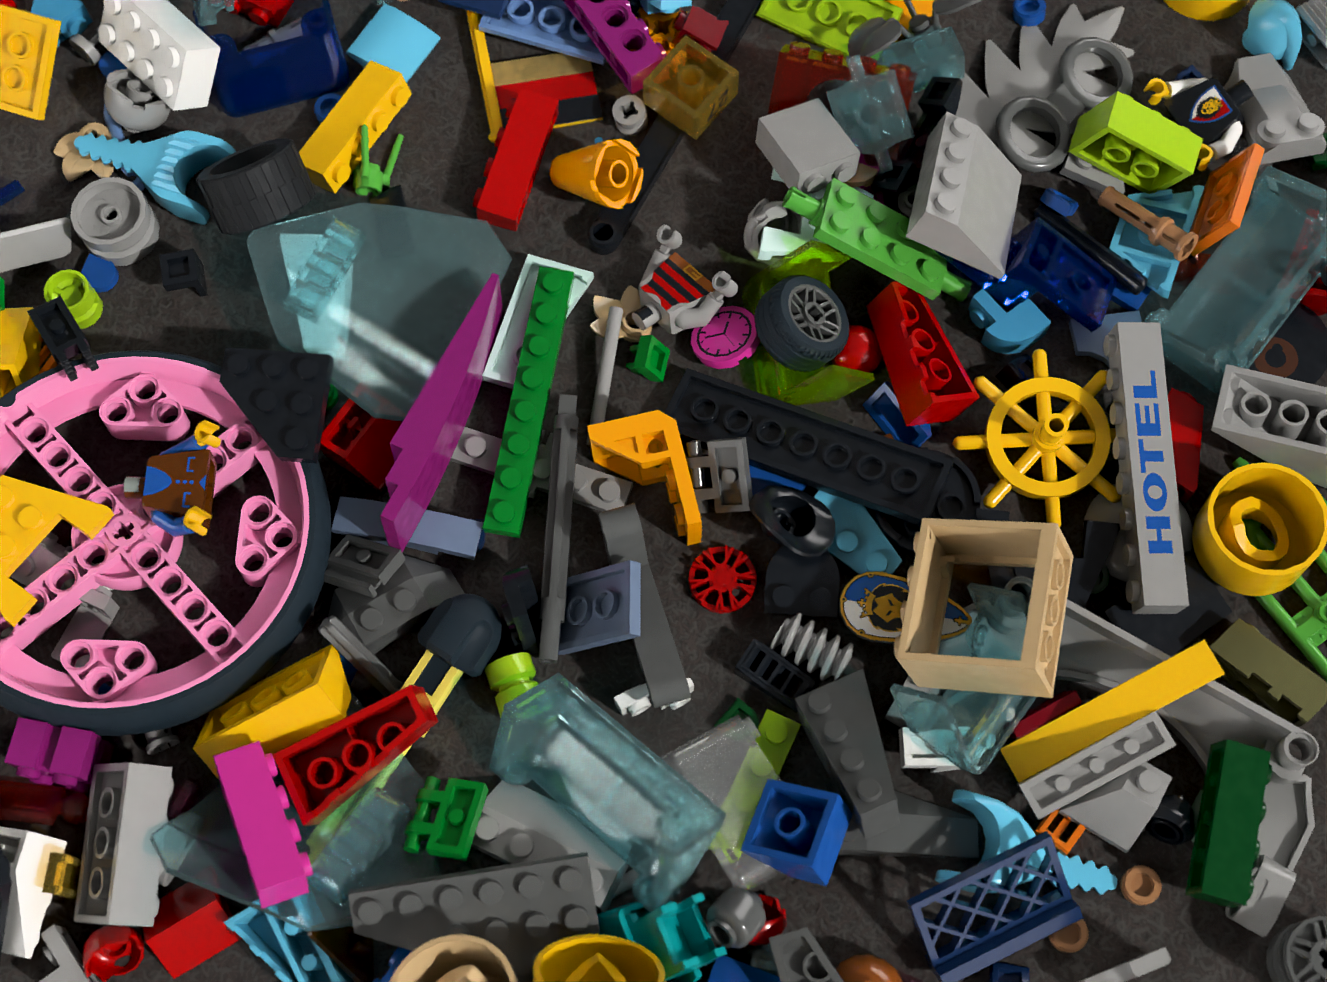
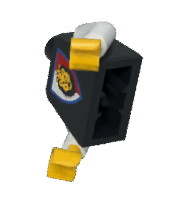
M1205 77L1182 79L1169 82L1154 78L1149 81L1143 90L1144 92L1151 90L1156 93L1148 100L1151 105L1158 104L1162 98L1167 99L1163 103L1175 123L1188 128L1192 133L1203 138L1198 156L1201 161L1197 169L1200 171H1204L1209 162H1213L1233 151L1243 131L1242 126L1245 123L1238 107L1254 96L1250 87L1243 79L1225 91L1216 77L1210 79Z

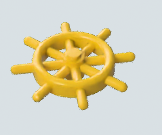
M1036 349L1032 354L1034 378L1020 382L1005 393L984 376H978L974 379V387L993 402L995 406L987 420L984 435L957 436L953 440V446L957 450L985 449L988 461L1000 479L983 499V504L986 508L992 509L996 507L1012 489L1026 497L1045 500L1047 523H1058L1059 527H1061L1060 499L1074 495L1088 485H1091L1112 503H1116L1121 499V495L1117 493L1116 487L1099 474L1108 458L1110 443H1113L1116 438L1115 428L1109 427L1104 410L1094 398L1105 386L1108 371L1099 370L1082 388L1068 380L1049 377L1047 354L1043 349ZM1036 396L1038 421L1017 404L1027 398ZM1050 396L1069 402V404L1060 414H1052ZM1081 412L1087 420L1090 430L1068 431L1069 424ZM1006 414L1028 433L1001 434ZM1093 444L1088 463L1066 445ZM1029 447L1014 465L1011 464L1003 449ZM1040 457L1043 482L1024 475ZM1056 457L1071 468L1076 475L1058 482Z

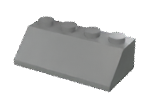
M130 762L94 764L73 922L153 927L154 917L159 910L158 882L164 869V859L162 856L163 841L169 828L167 817L168 800L172 795L174 787L171 777L172 767Z
M504 777L486 797L471 847L507 865L588 852L596 909L605 912L640 843Z

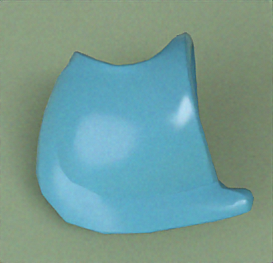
M1257 0L1250 9L1248 28L1243 33L1242 44L1253 55L1271 53L1276 60H1282L1284 69L1291 70L1302 42L1299 15L1286 0Z

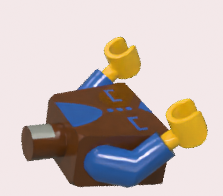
M206 420L201 421L196 426L194 435L161 452L160 455L151 456L147 461L145 477L126 476L124 480L125 498L142 499V507L152 522L173 537L195 532L204 536L207 534V529L210 528L217 463L211 451L207 448L208 446L219 447L221 439L212 435L216 430L220 429V426Z

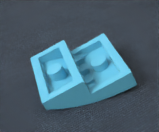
M384 3L346 51V54L364 68L372 60L398 71L407 83L440 41L441 37L411 16Z

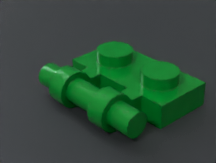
M428 776L424 787L417 792L415 798L417 807L413 819L407 822L404 831L407 837L403 850L408 853L417 854L421 842L427 839L426 850L429 855L467 861L489 789L485 783L449 777L445 791H439L441 780ZM438 807L434 823H428L432 809Z

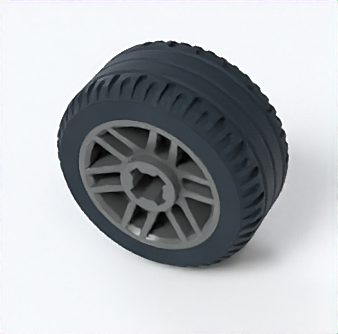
M791 275L782 279L761 297L756 306L754 321L762 345L777 362L791 370L810 372L819 369L837 356L847 344L849 321L843 304L827 285L813 277Z

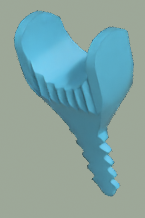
M181 131L154 141L142 143L139 140L131 144L129 139L119 142L117 137L111 140H107L104 135L95 138L92 133L78 136L74 140V146L79 150L82 157L90 154L93 161L102 158V163L105 165L113 163L115 169L124 167L127 173H134L160 206L179 218L201 225L207 224L210 215L205 207L185 196L187 184L191 177L199 170L211 166V164L236 152L224 140L195 131Z
M955 790L953 792L952 802L972 812L983 827L986 838L985 851L982 860L978 864L1036 836L1021 814L1000 800L967 790ZM1044 847L1033 852L1026 865L1039 868L1046 854ZM1059 851L1057 852L1069 890L1079 885L1085 893L1094 888L1099 895H1102L1107 890L1116 889L1117 878L1110 873L1107 866L1097 869L1093 860L1083 864L1078 855L1068 858L1067 855L1064 857ZM1005 866L997 870L992 882L1004 886L1013 868ZM937 870L935 881L942 883L962 872ZM1022 872L1017 885L1032 881L1035 875ZM1049 880L1054 887H1057L1056 882ZM969 884L961 890L975 893L978 886ZM988 889L986 893H996V891Z

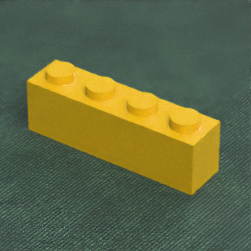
M370 60L299 151V155L313 184L336 194L343 183L349 179L350 174L361 161L362 125L368 126L370 150L412 95L400 72Z

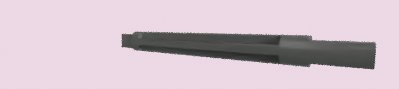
M559 394L558 415L554 416L538 621L542 623L539 663L557 664L560 624L564 623L579 429V418L576 416L577 395Z

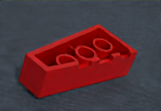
M896 281L891 282L866 306L906 427L953 421L980 398L923 295Z

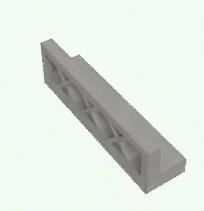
M1154 711L1017 783V786L1039 820L1176 746L1157 711Z

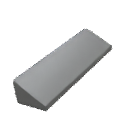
M69 217L1 232L0 273L68 255L71 252V221Z

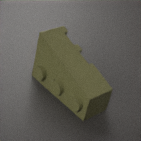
M1240 618L1230 625L1209 646L1225 672L1222 677L1241 696L1297 727L1307 723L1327 703V682L1263 636L1253 625L1245 623Z

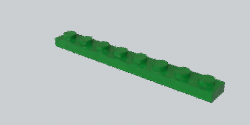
M539 267L483 524L485 533L520 538L575 278L573 271Z

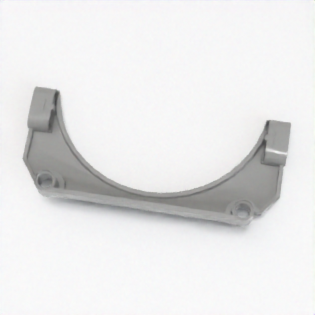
M1024 576L1015 577L1007 583L996 603L986 596L964 607L963 609L972 618L970 630L956 638L941 641L938 655L1021 661L1033 580ZM1010 592H1022L1027 598V603L1018 604L1014 602ZM1067 599L1055 680H1068L1088 684L1108 691L1171 657ZM908 676L884 719L900 728L928 727L946 710L978 692L917 687L910 676ZM1213 680L1156 711L1164 725L1187 747L1201 766L1205 775L1210 746L1213 743L1229 739L1271 752L1269 764L1272 766V776L1265 787L1263 800L1266 803V814L1259 825L1257 838L1260 842V852L1253 863L1251 875L1254 881L1253 894L1247 901V906L1225 908L1226 917L1255 934L1265 937L1276 922L1296 879V873L1293 870L1315 827L1311 790L1312 778L1302 773L1306 766L1317 759L1319 745L1316 739L1308 732ZM1289 743L1299 747L1302 753L1301 760L1291 756Z

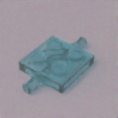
M860 54L847 58L846 61L852 80H849L842 87L826 92L834 119L861 152L860 154H875L880 174L893 170L894 167L888 149L897 142L914 137L895 69L877 75H865Z

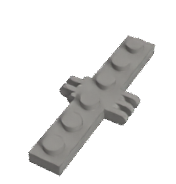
M464 427L450 461L494 475L502 439ZM545 430L542 431L529 497L533 499L537 490L548 493L553 433H550L546 445L542 444ZM576 464L573 502L602 512L627 504L633 488V482Z

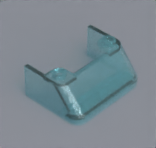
M971 582L968 590L978 611L977 617L966 630V641L972 654L971 657L1021 661L1029 610L1023 594ZM895 683L890 688L908 729L958 768L976 775L983 773L1037 698L1035 696L947 689L942 696H938Z

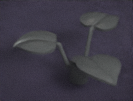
M903 0L912 17L909 21L908 30L895 18H889L887 21L881 17L870 19L852 32L848 42L850 58L854 66L858 68L866 59L893 44L901 34L908 39L910 45H915L918 54H932L942 45V39L938 33L942 29L939 23V15L955 13L982 0H935L932 3V18L927 17L926 14L917 15L911 0Z

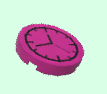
M720 307V312L715 314L706 326L694 328L692 331L691 345L696 356L705 366L715 369L732 368L739 365L738 361L745 356L748 359L754 354L760 343L755 327L754 315L742 307Z

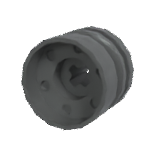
M1317 916L1284 926L1272 937L1266 951V968L1272 982H1327V967L1323 968L1321 966L1323 958L1319 955V953L1323 952L1326 954L1324 962L1327 964V916Z

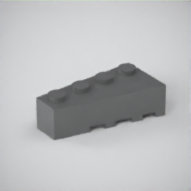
M858 670L795 698L802 728L842 800L852 812V817L864 839L871 838L901 824L897 799L864 670Z

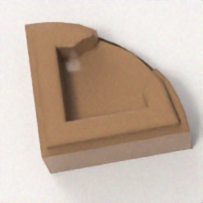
M858 162L856 175L843 183L852 188L868 187L873 183L878 169Z

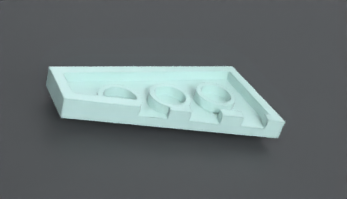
M528 254L482 374L483 380L510 389L514 387L539 267L574 272L575 278L566 318L594 279L593 272Z

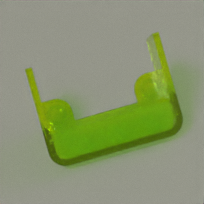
M810 240L752 276L746 282L743 290L744 308L755 315L756 306L761 297L782 279L791 275L810 276L830 288L828 272L852 257L828 244ZM761 341L752 355L757 392L795 406L836 401L875 380L873 373L836 365H829L825 368L822 366L810 372L791 370L777 362L766 351Z

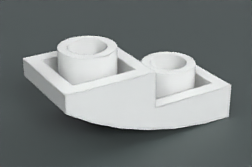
M686 678L690 693L694 691V684L690 678ZM646 683L614 697L615 705L622 716L629 712L632 716H636L651 706L649 701L651 698ZM691 698L660 708L663 710L670 706L672 710H675L689 702Z

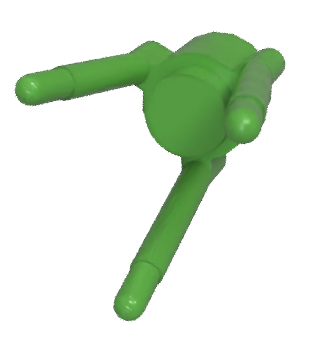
M362 125L361 164H358L353 170V188H355V192L358 195L367 196L368 192H372L373 196H378L382 193V188L390 187V176L404 138L402 134L397 135L383 173L380 171L379 165L369 163L368 126Z

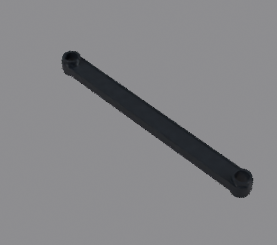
M727 0L717 16V20H728L729 23L718 49L711 51L706 62L693 56L637 149L640 157H636L638 167L643 168V180L636 199L631 204L626 203L620 209H610L603 206L592 224L588 238L589 246L595 253L608 255L618 248L755 17L763 0ZM600 234H609L610 236H612L610 239L606 241H600L596 239V237Z

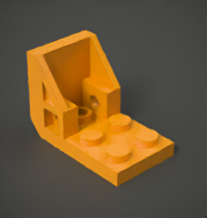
M660 410L588 425L587 430L593 463L642 486L667 481L665 485L670 504L677 503L673 504L678 537L685 536L687 546L701 543L702 520L676 420Z

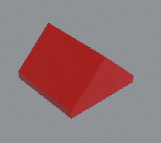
M209 870L159 899V910L154 917L153 927L143 926L145 942L173 979L183 975L242 938L223 923L232 918L233 915Z

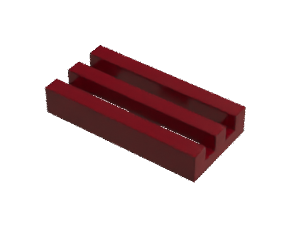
M1076 690L1063 691L1001 725V728L1008 738L1020 739L1078 707L1082 701Z

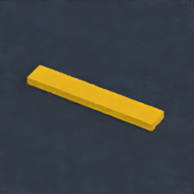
M1204 639L1022 738L1000 748V751L1018 783L1219 678L1225 672Z

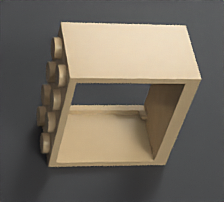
M922 518L920 532H916L914 536V551L916 555L914 566H910L907 573L909 593L907 601H903L901 606V621L903 625L901 636H897L894 643L895 658L917 687L1053 698L1073 563V554L1058 523ZM954 564L1035 568L1021 661L938 655Z

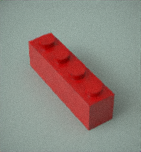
M520 87L516 98H510L505 114L509 118L506 128H499L495 140V147H498L495 158H488L485 166L484 177H487L484 188L478 187L474 196L473 207L477 210L478 221L516 232L559 114V99Z

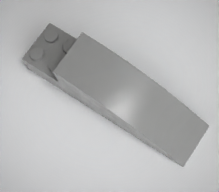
M1226 364L1211 431L1268 463L1288 467L1306 477L1311 483L1327 488V387Z

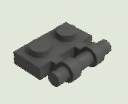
M746 437L711 439L707 441L708 454H702L701 440L686 442L688 455L685 457L690 469L699 512H709L708 499H714L716 513L751 511L749 502L753 497ZM704 467H710L712 486L706 485Z

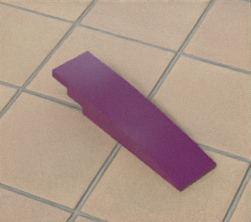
M493 272L390 442L395 463L385 478L390 499L380 518L388 546L400 549L401 552L404 551L444 475L483 380L482 374L495 343L503 315L499 275Z

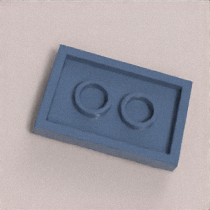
M628 560L567 578L564 623L560 624L558 655H566L640 637L641 563Z

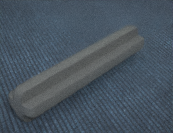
M332 615L322 621L318 628L319 633L384 697L402 688V682L336 616Z

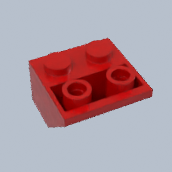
M359 385L322 432L320 448L326 457L379 492H382L386 487L385 478L395 463L390 442L405 418L388 402Z

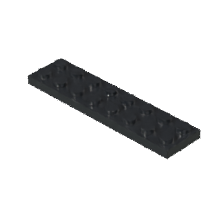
M688 368L664 412L676 420L680 438L684 442L701 440V448L708 450L707 441L711 439L746 437L749 465L921 526L922 518L932 517L953 468L954 460Z

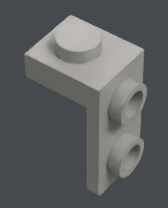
M100 585L96 590L91 589L79 598L82 603L51 654L53 659L61 662L60 654L62 649L73 640L103 639L120 608L111 598L113 593ZM90 655L81 656L77 660L75 667L78 668L86 665Z

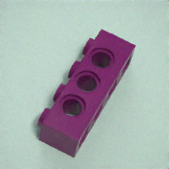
M563 0L631 95L665 76L667 54L663 46L659 42L655 43L649 36V30L645 22L641 18L637 19L631 12L628 0Z

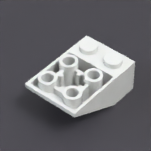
M0 826V845L3 855L7 857L10 863V877L12 880L2 953L31 959L33 950L40 938V928L46 908L52 899V889L58 870L64 861V850L67 841L26 830Z

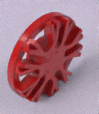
M727 545L710 547L696 557L692 563L688 578L689 589L695 601L706 610L721 614L732 613L744 607L754 595L757 584L756 571L749 557L744 552L735 549V547H728ZM725 554L723 563H717L714 560L713 555ZM731 555L737 557L732 567L727 565ZM707 559L713 568L710 570L702 562L703 560ZM744 563L749 572L737 573L736 567ZM697 569L706 572L708 575L705 579H694ZM737 579L751 580V585L737 583ZM709 584V588L699 593L697 592L696 588ZM734 589H740L746 593V596L739 602L732 594ZM715 592L718 594L719 597L716 605L705 601L709 593ZM728 594L730 606L724 607L722 595Z

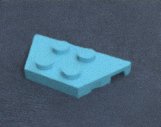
M1193 186L1190 192L1173 194L1172 189L1159 190L1152 194L1145 192L1129 194L1127 197L1160 218L1163 216L1172 218L1174 225L1189 233L1205 186ZM1120 218L1109 250L1147 277V286L1161 297L1168 299L1180 262L1174 258L1172 252L1161 245L1154 246L1148 240L1147 234Z

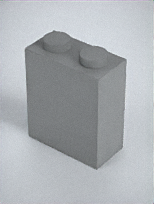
M819 98L758 119L755 143L789 189L794 186L806 194L816 193L826 188L833 178L846 182L856 175L861 152Z

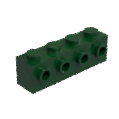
M1229 739L1211 744L1185 892L1186 896L1228 908L1247 906V901L1251 898L1254 890V881L1251 878L1253 863L1260 852V842L1257 839L1259 825L1266 814V803L1263 801L1265 787L1272 776V766L1269 764L1270 751Z

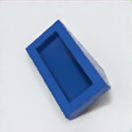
M889 381L884 382L863 404V407L884 433L891 434L897 441L919 448L932 436L930 424L906 427L893 385Z

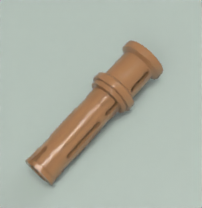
M1108 186L1098 199V205L1105 207L1124 221L1147 234L1151 244L1154 246L1161 245L1173 253L1174 258L1179 262L1191 254L1198 242V235L1194 232H1185L1174 225V220L1170 217H1158L1137 202L1115 190L1112 186Z

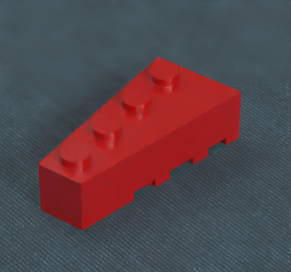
M409 685L273 754L303 826L319 825L439 722L423 687Z

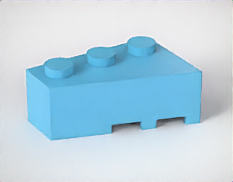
M310 889L306 894L263 909L258 901L223 922L250 946L249 949L257 957H261L276 972L275 975L282 982H354L307 934L308 929L312 926L326 923Z

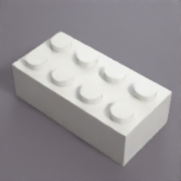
M104 0L102 21L98 30V41L173 111L207 107L221 47L168 0Z

